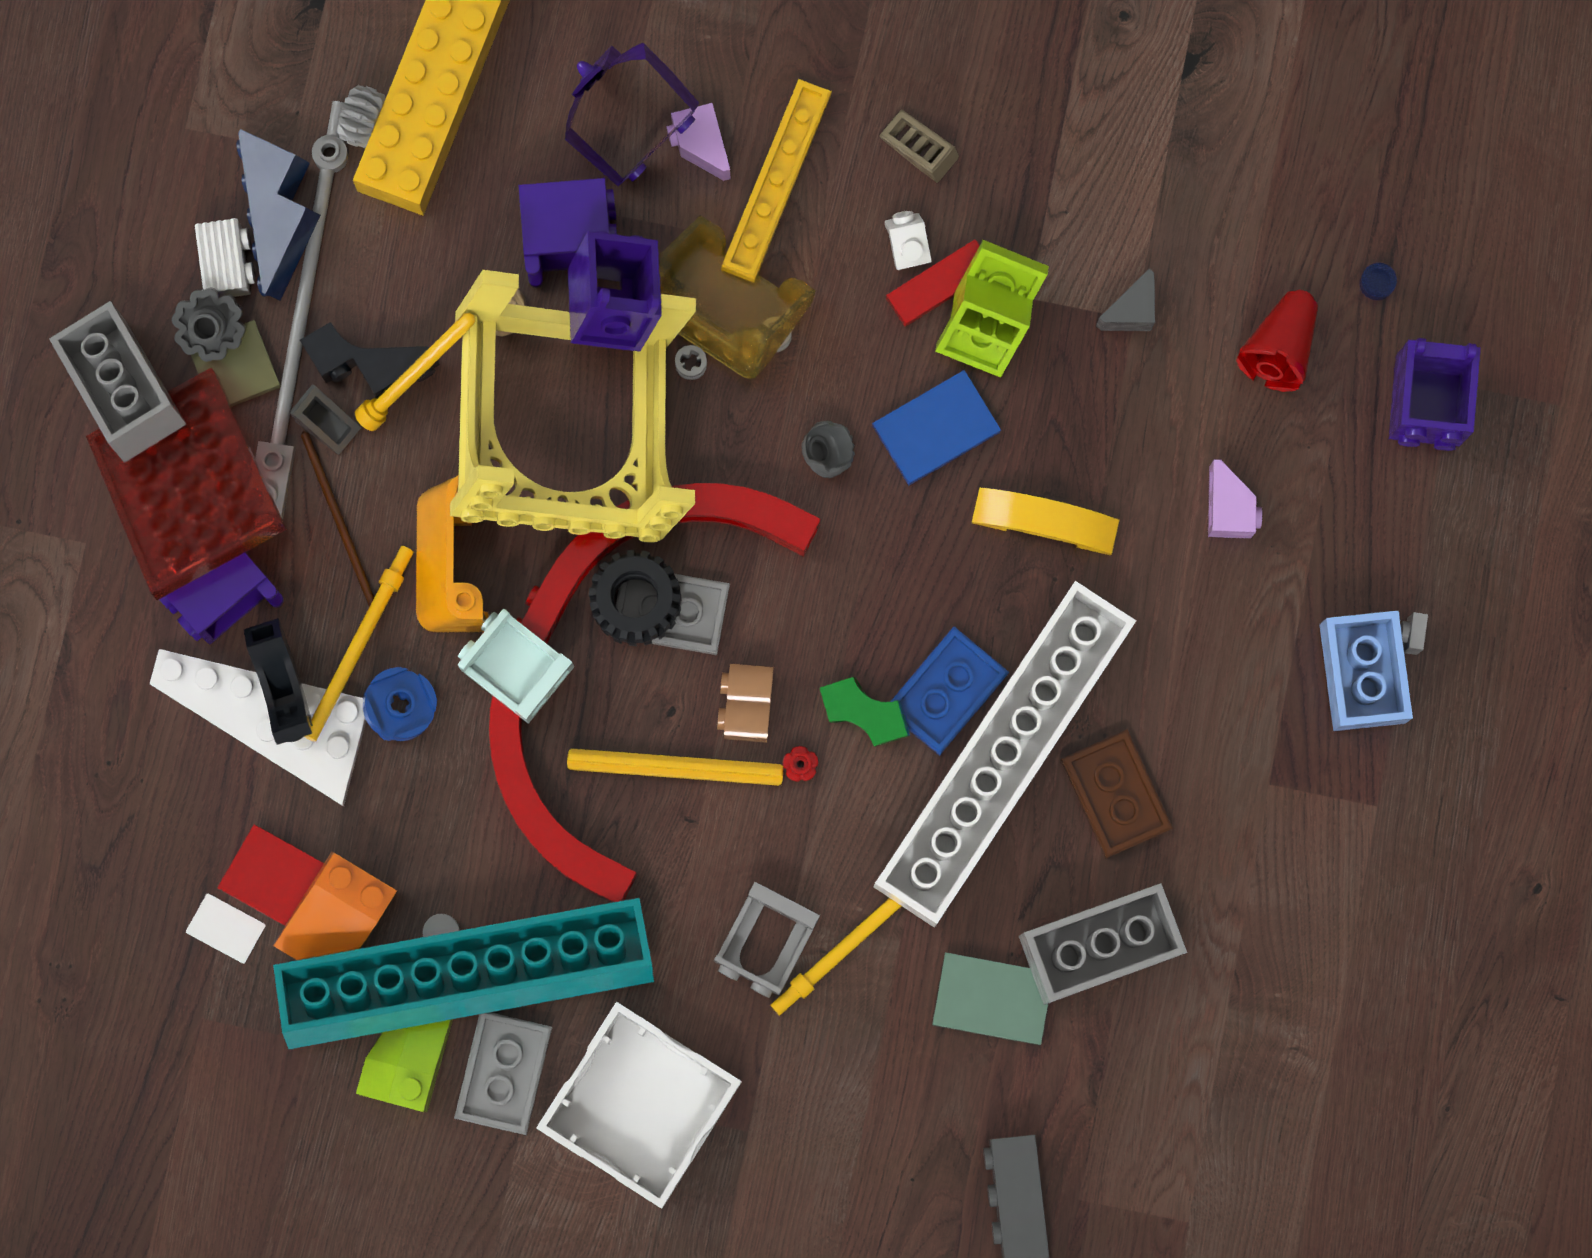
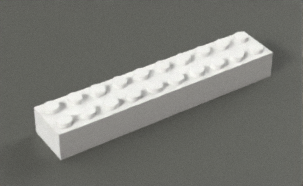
M1076 581L1074 582L875 882V889L931 926L935 927L1126 638L1136 622L1135 619Z

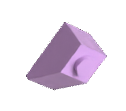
M709 103L698 106L692 114L695 121L682 134L676 130L669 137L671 147L678 146L682 158L723 181L731 179L730 166L713 104ZM689 108L671 113L672 125L666 126L667 133L676 127L692 110Z
M1213 460L1209 466L1208 537L1252 538L1256 533V529H1261L1262 507H1256V496L1222 460Z

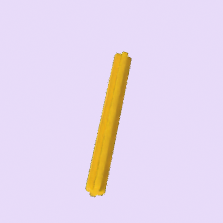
M570 749L567 757L568 769L576 771L776 786L782 784L784 770L781 764L585 749Z

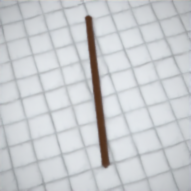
M303 431L301 438L361 589L370 607L374 599L371 587L310 434Z

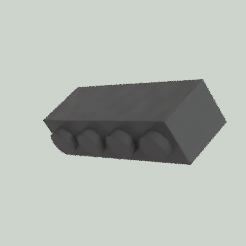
M1035 1135L990 1139L989 1147L983 1148L985 1169H992L994 1184L987 1185L989 1206L996 1207L998 1222L991 1223L994 1245H1001L1002 1258H1049Z

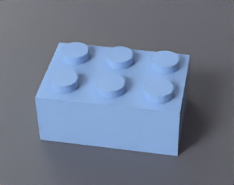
M1399 611L1326 618L1319 626L1333 731L1405 724L1413 719Z

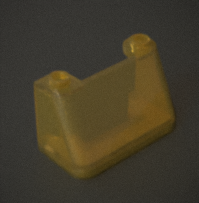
M700 215L659 254L661 294L696 298V312L678 334L739 375L753 379L764 370L810 307L816 290L809 287L804 281L796 278L786 279L778 288L760 275H757L753 283L722 271L721 266L726 256L724 232L717 224L710 222Z

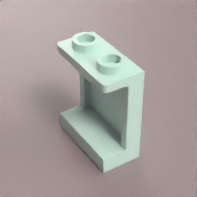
M503 609L499 614L493 612L486 619L481 627L484 633L476 642L470 640L463 647L458 655V658L461 659L458 667L529 724L573 670L574 665L562 653L556 652L513 618L507 610Z

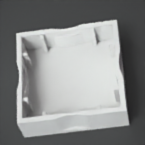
M616 1002L590 1042L582 1061L571 1078L564 1083L536 1129L580 1157H584L662 1209L742 1081Z

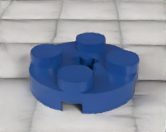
M402 667L390 668L375 676L364 692L362 706L365 719L369 726L383 740L407 741L421 735L431 723L436 711L437 698L431 683L421 674L417 675ZM398 695L400 700L407 699L409 705L405 707V713L392 709L393 696Z

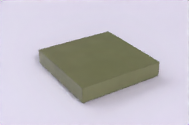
M255 320L244 324L246 332L242 337L240 346L236 349H228L224 359H213L212 361L205 362L201 360L198 352L191 355L214 413L281 387Z

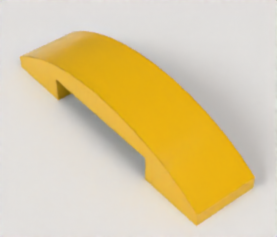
M979 488L971 523L1003 531L1011 529L1077 545L1076 548L1112 555L1119 520L1089 509L1046 498L1010 491Z

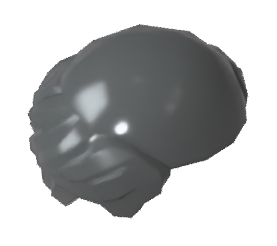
M828 420L817 422L803 438L801 445L803 458L808 466L823 478H833L840 475L853 462L855 455L853 451L855 445L852 443L853 436L850 435L848 428L841 424Z

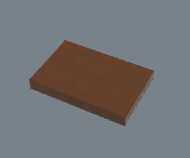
M1128 730L1061 758L1063 767L1105 859L1173 829Z

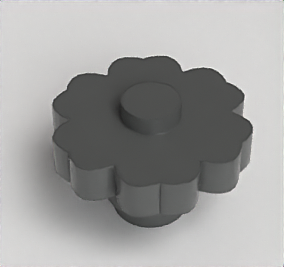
M215 288L196 289L191 293L190 301L182 300L177 304L175 313L172 316L171 321L173 325L179 329L174 337L175 342L181 346L185 354L192 355L198 352L201 360L205 362L212 361L213 359L222 360L226 357L228 349H236L242 342V337L246 332V326L239 321L243 315V308L230 294L220 297Z

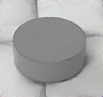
M436 914L430 917L424 924L423 937L460 931V927L453 917L447 914Z

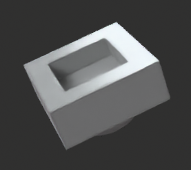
M1413 612L1407 617V621L1401 622L1404 653L1417 655L1423 651L1428 614Z

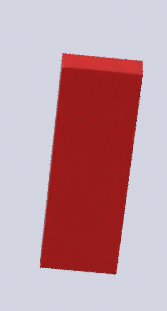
M976 239L886 295L887 301L905 327L954 297L955 290L980 246Z

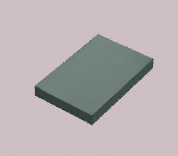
M945 952L932 1025L1041 1045L1048 1004H1043L1030 968Z

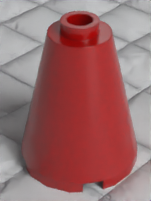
M1304 290L1287 292L1241 347L1236 361L1239 369L1248 378L1254 381L1255 377L1258 376L1266 380L1265 387L1282 392L1296 391L1306 379L1318 312V304L1309 292Z

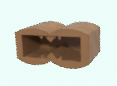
M730 664L729 673L722 672L720 694H727L726 708H719L717 730H724V739L767 743L773 667Z

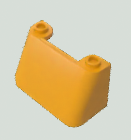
M459 475L428 489L421 494L417 503L416 615L421 626L431 632H484L481 627L490 616L489 612L483 611V597L476 586L470 583H454V526H472V523L462 521L461 517L450 516V502L458 492Z

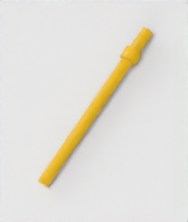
M400 547L390 568L384 570L378 581L380 587L311 719L313 724L311 726L312 734L304 736L308 740L317 741L393 592H398L404 580L402 575L414 553L410 548Z
M890 898L887 899L804 975L799 973L789 982L791 986L770 1004L772 1009L780 1016L800 997L805 999L815 990L813 986L893 915L901 905Z

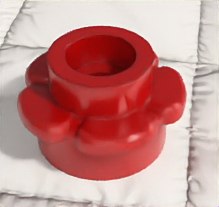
M797 746L792 748L790 753L785 754L782 765L786 769V775L790 780L795 782L800 780L808 781L816 774L815 768L818 766V758L814 752H809L806 747ZM803 761L804 766L801 768L798 767L797 762Z

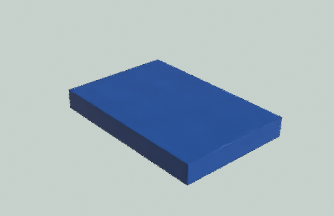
M965 370L872 423L874 430L908 486L1001 432L1000 427Z
M953 627L890 702L900 701L909 731L940 756L1007 677L1009 671L956 627Z

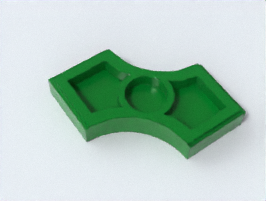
M856 677L820 687L829 722L847 721L858 725L868 734L873 746L877 747L910 736L900 701L880 702L871 698L863 691Z

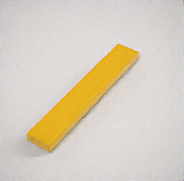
M798 79L721 266L722 271L753 283L755 282L832 91Z

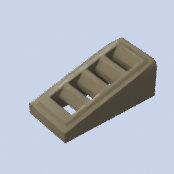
M902 109L879 135L885 143L936 183L943 178L959 157L955 146ZM906 125L911 127L900 141L896 139ZM917 134L921 135L911 149L907 147ZM931 143V148L921 157L920 153Z

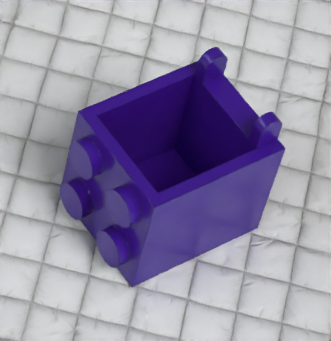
M605 178L519 185L525 269L528 273L529 284L532 287L538 288L543 284L542 272L568 270L588 231H606L609 234L618 235L616 224H610L611 220H616L613 189H606Z
M588 231L568 267L570 338L572 344L638 352L642 350L662 316L658 240L645 239L637 235H614L606 231ZM597 279L620 281V290L597 287Z
M1425 338L1408 340L1395 356L1389 439L1398 440L1399 445L1407 447L1420 446V443L1434 444L1435 449L1444 451L1455 450L1456 446L1460 447L1474 432L1481 347L1468 343L1467 346L1426 342Z
M220 523L151 579L158 587L153 593L173 615L178 611L182 616L177 621L196 641L203 638L209 645L262 600L266 599L273 607H280L284 602V598Z

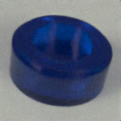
M1384 263L1369 265L1360 277L1361 291L1372 300H1383L1389 297L1397 284V276L1394 270Z

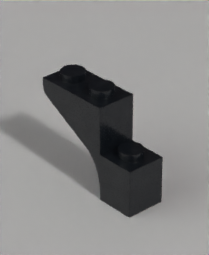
M331 322L300 339L304 349L326 384L332 380L334 383L342 381L352 373L351 369L357 366L376 398L380 397L429 348L427 346L360 348L343 339ZM438 360L417 382L426 380L436 372L434 368L440 365Z

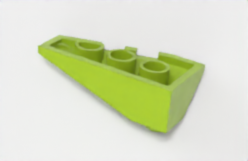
M453 1019L383 1032L365 1059L356 1094L417 1111L428 1112Z

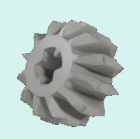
M357 85L351 89L348 97L345 98L340 117L338 118L337 133L339 139L347 141V144L355 147L361 146L366 148L386 99L385 94L379 93L376 89L368 86Z

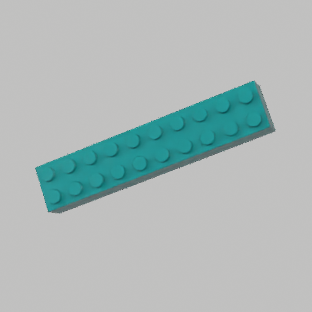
M640 898L273 965L282 1034L288 1049L654 982Z

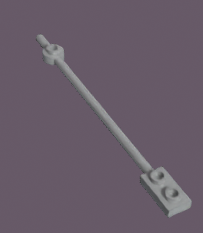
M340 101L332 102L327 135L317 139L312 147L313 160L320 169L313 211L321 216L305 250L270 443L258 441L246 512L249 514L281 519L284 517L296 451L294 446L285 445L303 346L300 339L304 338L333 176L335 172L342 170L346 166L349 159L348 149L344 141L339 139L337 133L338 118L344 105ZM328 147L336 149L335 154L331 157L323 155L324 150Z

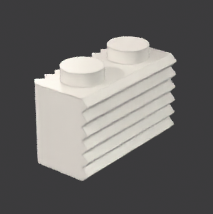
M236 218L195 224L203 289L215 288L220 297L226 294H230L233 297L250 295V284L255 283V273L252 262L246 263L245 250L251 249L248 229L242 228Z

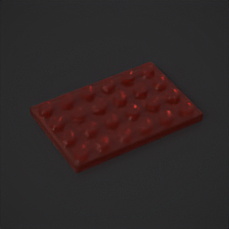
M212 367L167 391L186 425L125 463L108 444L100 429L86 436L150 593L156 600L163 598L287 530L221 381Z

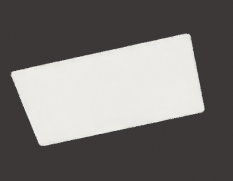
M206 894L186 933L244 964L266 925L220 899Z

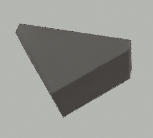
M1148 269L1099 317L1096 326L1101 331L1152 330L1155 324L1154 272Z
M313 384L290 411L297 424L338 455L361 429L353 419Z

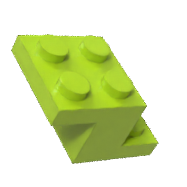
M983 240L955 290L951 318L936 344L935 352L1001 378L1030 327L1033 300L1048 275L1049 266Z

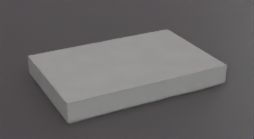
M674 574L676 579H678L681 591L680 615L676 617V624L672 630L669 628L665 632V637L660 640L659 638L652 640V644L717 655L730 583ZM640 579L629 580L619 587L616 609L627 617L646 615L654 608L657 602V592L654 586Z
M491 1012L479 1014L454 1119L527 1135L552 1027Z

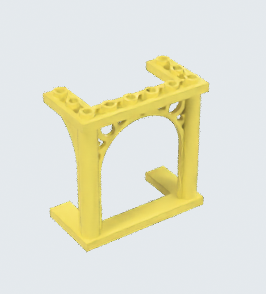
M482 270L455 314L456 322L463 314L471 313L475 317V324L462 336L458 492L450 502V516L461 517L462 521L468 523L489 520L497 521L498 525L504 527L525 524L533 525L534 529L540 531L561 528L568 529L570 533L576 535L597 532L604 533L605 537L612 539L633 536L639 537L640 541L648 543L662 540L695 505V490L672 488L669 481L665 456L666 348L696 312V298L661 294L662 316L640 352L633 351L632 443L627 460L621 470L612 479L599 487L580 492H563L546 488L528 479L513 466L499 444L494 426L495 339L497 330L571 340L570 313L567 311L508 304L519 288V274ZM491 459L499 462L500 467H493ZM625 476H634L631 485L624 482ZM515 482L514 491L511 494L506 495V493L510 490V488L513 486ZM617 489L622 491L629 499L630 508L621 509L616 507L610 499V490ZM524 490L532 492L534 498H531L530 496H519L521 492ZM558 498H564L566 502H560ZM600 499L603 506L598 504L591 505L590 500Z

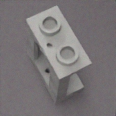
M754 882L721 950L714 959V962L720 965L718 972L735 981L738 980L739 976L752 981L753 983L750 988L765 997L770 998L772 992L780 996L820 915ZM766 906L795 921L796 924L774 967L770 972L756 976L743 969L740 963V953L763 907Z

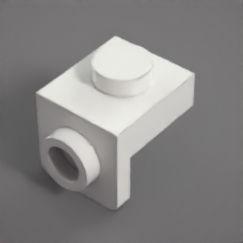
M902 211L892 216L893 219L885 220V227L889 233L894 264L897 270L932 262L925 224L919 213L913 214L912 211Z

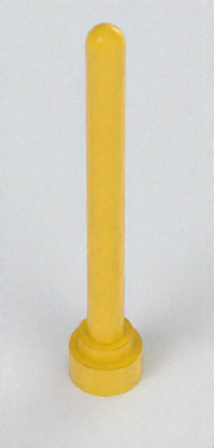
M471 313L463 314L380 397L365 400L355 410V417L359 424L369 431H376L386 421L388 408L475 324L474 315Z

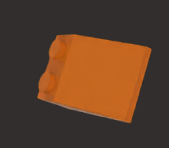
M331 852L273 946L296 960L360 949L397 890L336 853Z

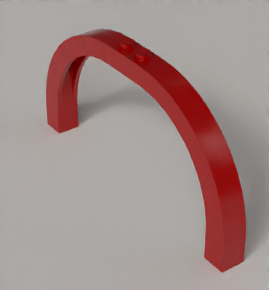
M693 483L672 486V488L695 490V505L678 523L714 522L740 527L766 537L803 557L820 527V518L784 500L750 488L721 483ZM627 500L616 507L629 509L630 502ZM597 532L577 535L557 558L541 586L535 585L532 588L525 603L530 607L523 619L518 617L516 620L548 644L572 597L586 576L604 557L634 537L625 536L612 539L605 537L604 533ZM492 695L489 721L491 758L497 783L516 824L543 858L569 880L611 903L624 901L638 876L637 873L581 843L567 832L550 814L537 794L527 769L522 743V718Z

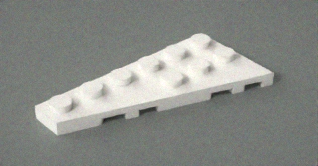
M159 649L150 685L344 806L366 724L362 706L363 698L341 693L316 742L303 737L295 742H285L276 745L271 731L266 701L256 672ZM302 684L312 719L327 689Z

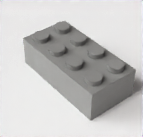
M111 301L49 338L105 439L124 463L186 425L127 321Z
M1161 883L1019 935L1044 1005L1187 953Z

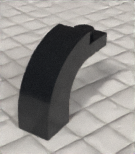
M279 618L243 629L246 647L266 701L271 731L276 745L285 742H295L306 735L312 734L311 726L313 724L307 700Z

